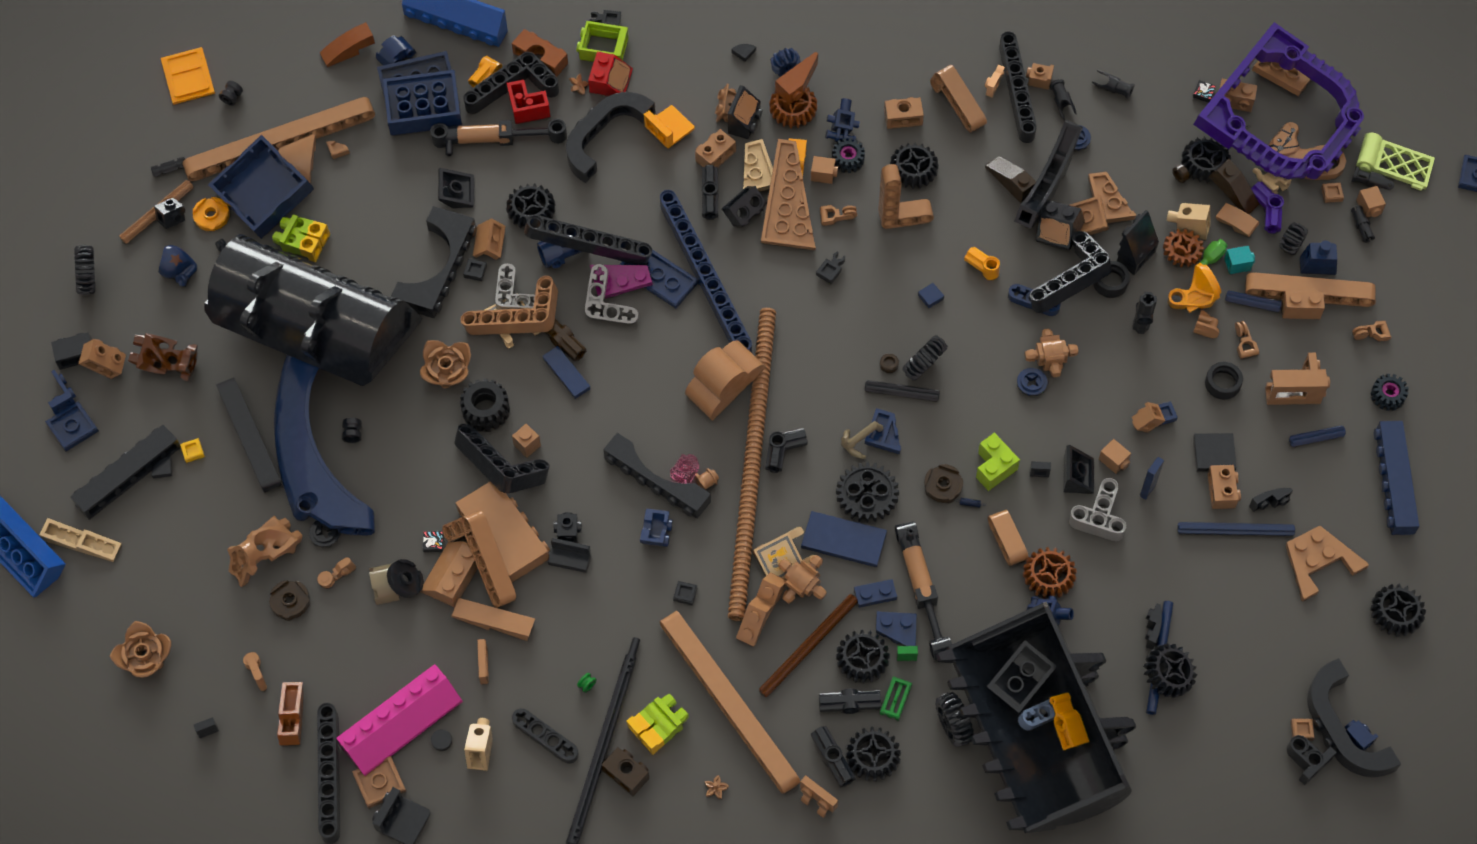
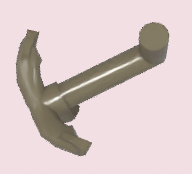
M873 421L852 438H849L850 429H846L841 438V446L852 456L866 459V455L856 451L853 447L874 430L881 432L883 425Z

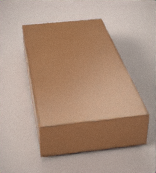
M485 639L478 640V666L481 684L489 683L488 648Z

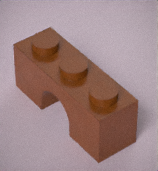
M524 29L512 42L513 54L520 56L525 52H532L535 55L543 56L540 60L556 77L568 65L567 53L563 49H558L548 40L538 37L534 32Z

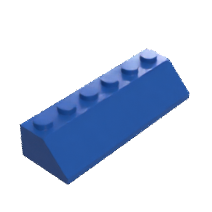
M402 0L403 13L407 17L419 19L424 23L436 25L441 29L451 30L456 34L468 36L473 40H480L488 45L499 47L508 32L505 10L477 0Z
M0 496V563L33 598L37 597L59 578L66 563Z

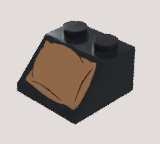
M742 85L739 86L728 111V134L749 139L751 133L754 134L756 130L757 119L760 120L763 109H761V101Z
M1048 200L1040 214L1036 241L1070 250L1073 245V234L1080 231L1085 223L1081 208Z

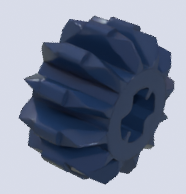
M793 48L779 50L770 59L771 68L779 77L801 62L799 54Z

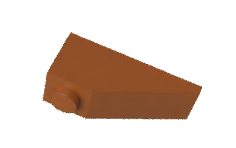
M814 52L775 81V91L789 105L794 101H798L804 94L818 65V53Z

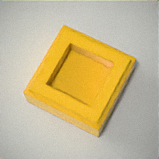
M199 438L180 444L186 463L205 457Z

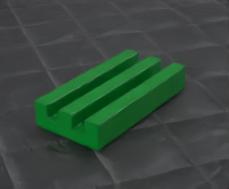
M893 676L881 707L880 715H887L888 718L893 717L899 721L912 686L911 682ZM895 683H899L892 705L888 711L886 707ZM903 685H905L906 689L902 697L901 703L899 705L897 713H894V709L897 704Z

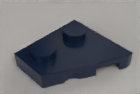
M876 408L872 422L876 421L882 424L883 430L881 432L874 430L866 436L865 444L900 455L901 446L898 438L895 413Z
M877 611L876 633L889 638L896 644L916 646L917 614Z

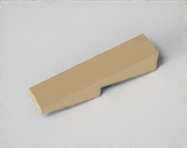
M47 518L39 534L45 542L114 562L121 547L120 542L85 529L84 531L78 530Z

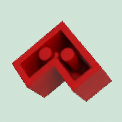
M525 80L507 83L515 124L551 117L546 90L528 94Z

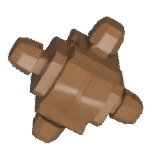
M1044 329L1042 337H1040V343H1036L1035 350L1025 351V360L1029 362L1037 360L1038 366H1043V371L1049 370L1052 377H1059L1061 369H1063V363H1067L1068 356L1072 357L1078 354V346L1075 344H1068L1066 346L1065 340H1060V335H1053L1050 329Z
M818 555L813 556L809 560V564L802 560L800 564L795 562L791 566L792 563L786 559L779 563V568L786 573L784 576L787 580L785 585L789 588L788 591L784 592L782 599L788 604L796 599V594L801 598L805 595L809 597L812 593L818 599H823L826 596V590L821 585L818 586L821 581L818 579L820 574L816 569H819L823 563V559Z

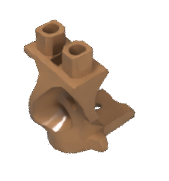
M273 516L262 527L252 531L244 542L228 548L227 551L230 555L229 572L236 576L241 587L245 586L250 576L257 572L258 568L256 565L259 561L267 559L274 561L286 553L294 554L296 546L301 542L303 536L299 531L292 533L289 531L291 524L286 518L278 520ZM263 545L264 550L259 551L257 546Z

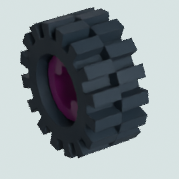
M846 138L842 142L840 140L837 141V144L832 149V159H835V166H838V171L842 169L843 173H845V170L851 173V170L856 172L857 168L859 170L862 168L865 158V149L862 147V143L858 144L856 139L852 142V138H849V141H846ZM849 153L852 157L847 158L845 157V154Z
M1383 374L1380 378H1377L1371 391V395H1373L1372 401L1376 400L1374 404L1376 406L1380 404V409L1382 410L1386 407V411H1389L1390 408H1392V411L1396 410L1397 407L1399 409L1404 404L1409 393L1408 386L1405 387L1406 381L1401 382L1403 378L1399 377L1397 379L1395 374L1390 377V374H1386V376ZM1387 389H1388V390H1389V389L1393 390V394H1392V395L1387 394V393H1386Z

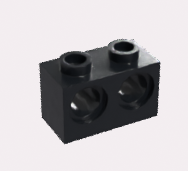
M747 186L721 209L733 226L743 227L751 221L750 218L752 216L758 215L763 211V207L767 202L756 186ZM751 198L753 199V205L750 204ZM738 209L740 210V217L737 214Z

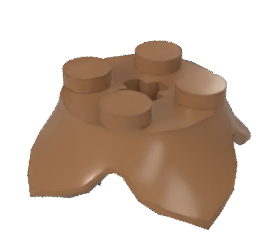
M438 340L427 341L423 349L425 365L420 369L421 378L431 384L441 385L442 388H449L465 380L469 372L468 364L471 358L468 343L457 342L448 347Z
M134 621L125 633V642L113 648L110 658L117 667L131 672L133 676L140 678L148 677L163 667V661L170 653L171 640L165 634H155L147 624ZM143 651H146V652H147L145 655L141 656V655H142L141 652H143Z

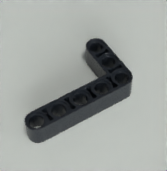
M525 52L467 91L463 97L465 109L470 114H476L508 92L507 83L526 80L527 78L540 91L546 90L547 97H556L559 94L558 78L535 54Z
M1078 231L1072 236L1074 252L1082 262L1031 291L1030 300L1034 312L1043 313L1111 273L1112 268L1109 254L1088 233Z
M460 424L458 426L454 441L455 446L499 491L509 494L545 484L550 467L547 461L536 459L512 466L473 426L469 424Z

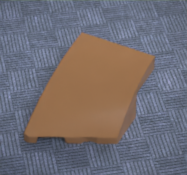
M316 134L288 144L278 150L283 158L292 164L311 184L314 151H316Z

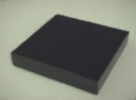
M1233 433L1194 434L1197 471H1209L1210 466L1234 465V470L1236 471Z

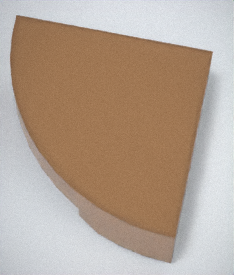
M335 141L326 142L332 159L350 154L346 145L336 143Z

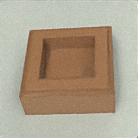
M1341 183L1322 184L1321 189L1325 203L1343 202L1344 196Z
M1313 719L1291 720L1292 738L1296 735H1301L1309 741L1314 740Z

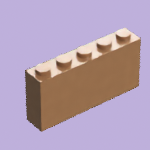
M491 482L456 502L457 511L462 517L476 511L484 513L511 582L516 581L549 560L548 552L550 549L545 541L541 542L539 540L537 530L534 526H529L527 523L529 520L524 512L520 513L518 511V505L514 498H509L506 493L499 491Z

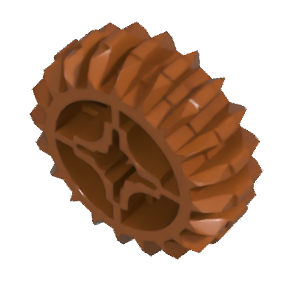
M809 87L806 88L798 101H794L790 105L776 91L775 94L771 95L769 101L770 114H772L773 119H776L778 124L782 123L783 127L789 125L792 128L796 125L799 128L800 124L806 126L807 122L811 123L812 118H815L818 108L815 94L810 92Z
M1047 547L1044 552L1040 548L1037 553L1033 552L1031 554V558L1028 557L1026 559L1027 564H1024L1023 569L1025 572H1023V577L1026 578L1025 584L1030 585L1029 590H1036V596L1042 593L1043 599H1045L1047 595L1055 596L1056 594L1060 598L1062 593L1067 594L1069 589L1073 588V582L1077 578L1075 576L1077 569L1073 568L1075 563L1070 561V555L1064 557V550L1058 553L1056 547L1053 551H1050L1049 547ZM1041 563L1042 569L1039 570V573L1035 574L1034 568ZM1065 572L1066 578L1058 583V577L1061 576V573Z

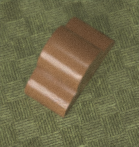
M738 340L732 341L723 349L716 347L710 350L700 359L693 372L695 377L687 386L685 395L713 421L766 366Z

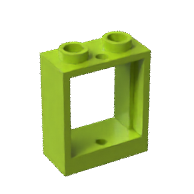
M586 21L585 28L582 27L581 42L577 43L576 49L579 52L580 60L594 62L598 51L614 54L623 61L629 39L628 27ZM597 36L616 39L617 43L614 53L587 49L590 37Z

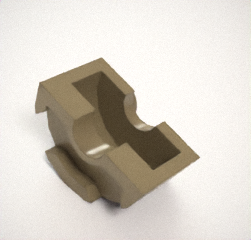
M391 564L369 568L376 605L400 600L399 595L388 584L387 571Z

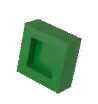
M897 646V661H917L918 646Z

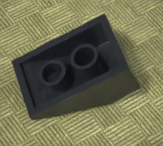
M1025 640L988 684L987 688L1019 714L1057 666Z

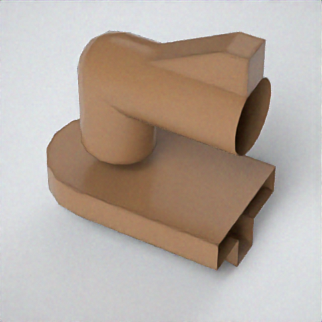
M1201 310L1193 333L1209 338H1217L1220 332L1217 328L1218 319L1211 317Z

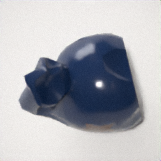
M167 245L163 249L158 272L165 278H175V281L180 286L186 287L189 278L198 269L197 264L180 247Z

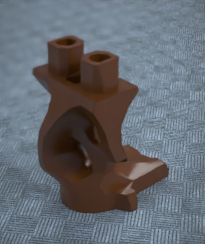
M148 333L145 336L135 335L133 345L142 347L140 354L131 352L128 361L137 365L136 368L151 373L166 375L167 371H178L181 373V378L188 381L196 367L198 345L192 344L184 350H175L174 347L178 341ZM167 343L169 347L167 349L160 348V344ZM169 357H176L177 363L171 364L168 361ZM160 362L162 367L156 368L154 363Z

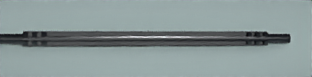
M633 637L629 652L625 655L566 844H579L601 774L602 763L605 761L637 660L635 656L640 644V639L637 637Z

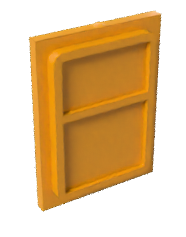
M202 47L161 58L173 105L215 94Z

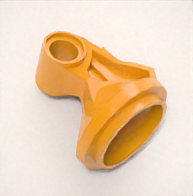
M1199 263L1195 265L1190 289L1175 288L1171 290L1168 296V305L1173 309H1187L1189 313L1198 308H1210L1220 298L1221 294L1219 283L1206 264ZM1178 295L1182 300L1174 302L1171 297Z

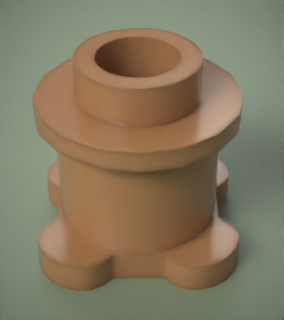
M707 468L706 472L701 475L698 473L694 475L697 485L705 490L712 485H718L717 480H719V477L715 470Z

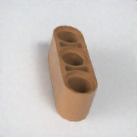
M1008 510L989 515V526L1007 564L1012 566L1026 561L1029 557L1027 549Z

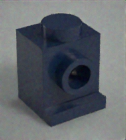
M1352 720L1345 726L1346 732L1353 744L1363 751L1374 744L1379 737L1376 733L1372 735L1368 726L1362 724L1359 720L1357 722Z

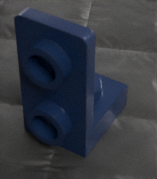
M52 370L51 372L64 392V394L56 396L52 401L48 402L56 415L75 403L73 398L76 395L71 387L66 388L65 384L67 381L63 375H58L55 370Z

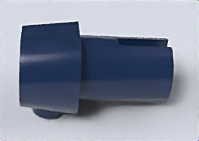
M543 241L537 243L539 256L546 268H559L562 264H565L566 258L583 252Z

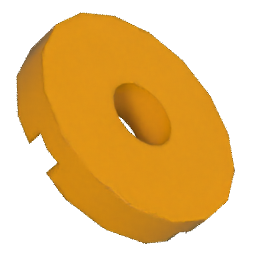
M211 197V199L204 198L200 200L193 208L192 214L195 224L200 229L215 231L226 225L229 220L230 211L222 199ZM210 211L216 212V213H215L213 216H211V217L206 216L207 213L210 212Z

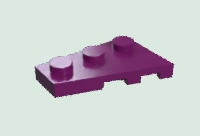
M604 265L609 272L605 299L653 285L647 265ZM599 268L598 271H595L598 279L597 281L594 280V283L603 285L604 281H600V276L604 275V271H602V268ZM595 286L597 295L600 296L602 289L599 286Z

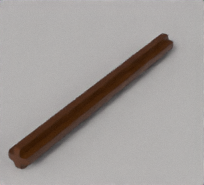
M849 594L759 688V692L764 697H768L857 604L858 599L854 595Z

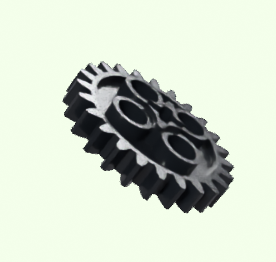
M869 462L866 463V467H863L861 463H859L858 468L852 465L851 472L846 469L845 476L840 475V481L837 482L836 494L838 495L837 502H841L840 508H845V514L851 512V519L858 516L859 522L862 518H865L866 523L869 522V518L876 522L877 516L883 520L884 513L890 515V509H895V503H898L897 496H899V490L897 489L898 483L895 482V476L889 477L890 470L884 472V466L878 469L877 463H874L873 467H870ZM870 478L872 481L867 482L863 479ZM856 490L858 493L852 494L849 491ZM882 490L885 494H879L877 491ZM864 503H870V504H872V506L867 507V506H864L863 504H864Z

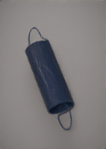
M961 498L959 505L981 507V500Z

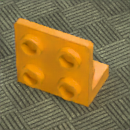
M670 105L658 115H654L650 111L644 114L645 127L667 149L695 129L694 125L673 105Z

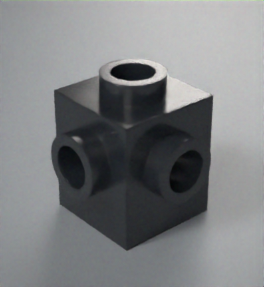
M174 198L167 199L154 206L156 220L165 229L185 221V207Z
M571 512L557 514V521H554L553 525L554 533H557V539L578 543V533H582V522L578 521L577 514Z

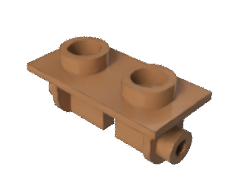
M728 83L718 93L717 99H719V104L715 110V114H717L716 122L721 118L728 122V111L731 107L729 105L732 104L736 95L735 89H728Z

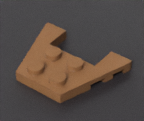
M1321 526L1286 543V549L1291 566L1295 572V580L1297 586H1299L1302 601L1318 594L1319 590L1309 575L1341 559L1353 576L1369 566L1365 560Z

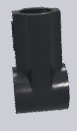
M804 428L785 433L775 431L770 435L766 470L773 473L782 472L785 450L808 445ZM774 442H781L782 444L775 445Z

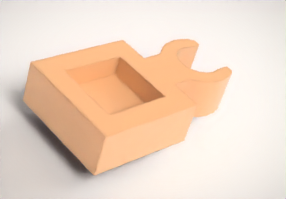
M998 65L992 77L987 78L985 83L987 96L993 98L1004 75V66Z

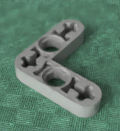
M503 264L499 268L495 297L497 310L533 308L534 294H514L516 271L512 264ZM506 271H509L508 279L505 278ZM503 285H509L511 287L509 290L501 289ZM503 297H506V302H505V304H502V303H503ZM526 301L528 304L519 306L518 302Z
M594 265L591 269L587 291L586 315L600 320L626 324L636 323L639 319V312L635 308L604 303L609 272L604 265ZM599 268H602V271H604V275L600 276V281H604L603 285L593 283V280L597 281L598 279L595 271H598ZM595 286H599L602 289V293L598 297L592 295V288ZM593 305H596V308L603 309L602 305H604V317H600L602 314L600 312H595L594 315H592V312L589 311V308H592ZM611 307L617 310V315L614 318H609L607 315V310ZM623 308V313H629L632 310L635 318H631V321H628V317L622 316V320H619L621 315L620 309Z

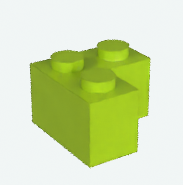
M995 432L980 443L978 454L986 462L978 467L976 478L990 491L1018 470L1020 459Z

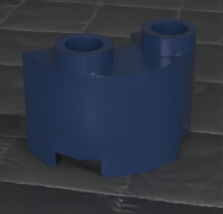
M394 35L381 44L383 48L379 53L376 52V59L382 65L400 62L403 58L409 59L417 52L403 36L396 37Z
M646 508L640 543L668 547L670 536L667 535V532L672 530L673 520L669 519V511Z

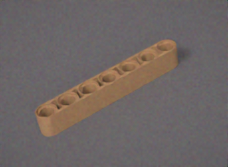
M1249 273L1246 275L1245 293L1249 295L1282 300L1285 291L1323 292L1324 303L1360 307H1370L1376 304L1375 284L1370 282L1266 273Z

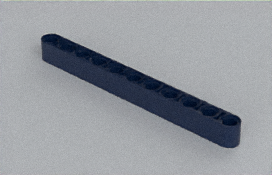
M664 190L660 194L661 210L695 277L699 280V284L729 343L738 340L752 353V341L677 195L672 190Z

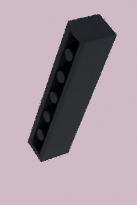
M164 425L155 428L144 440L137 442L130 451L123 453L117 461L109 464L103 472L92 477L89 483L77 489L71 496L75 506L90 520L149 474L159 460L171 456L181 448L178 439Z

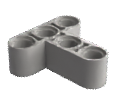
M1106 478L1102 481L1093 509L1081 505L1073 507L1069 517L1070 526L1111 541H1120L1126 530V522L1122 518L1110 515L1118 491L1117 481L1112 478ZM1105 488L1111 489L1112 492L1106 491ZM1099 505H1105L1107 508H1101ZM1076 515H1079V516H1081L1083 519H1077V518H1075V516H1076ZM1098 521L1102 525H1096L1093 522ZM1116 527L1121 531H1114L1112 528Z

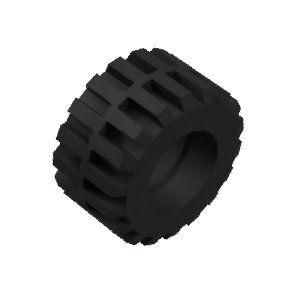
M483 379V381L475 380L476 383L473 384L471 382L468 384L469 388L465 387L463 390L464 394L460 396L463 418L467 424L474 428L477 427L478 431H483V429L491 431L490 428L493 427L497 429L499 424L503 425L505 423L504 419L507 420L509 417L508 413H510L506 390L502 388L500 383L496 384L495 380L490 382L488 379ZM484 400H490L495 403L487 410L475 408L479 402Z

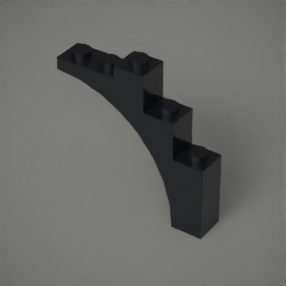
M1068 120L1064 121L1048 161L1031 192L1020 205L1014 222L1031 229L1039 221L1046 202L1054 197L1060 180L1067 173L1072 160V154L1083 128L1082 126Z

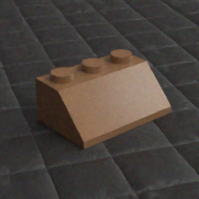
M464 541L447 543L423 584L421 593L455 608L458 598L462 597L478 569L468 543Z

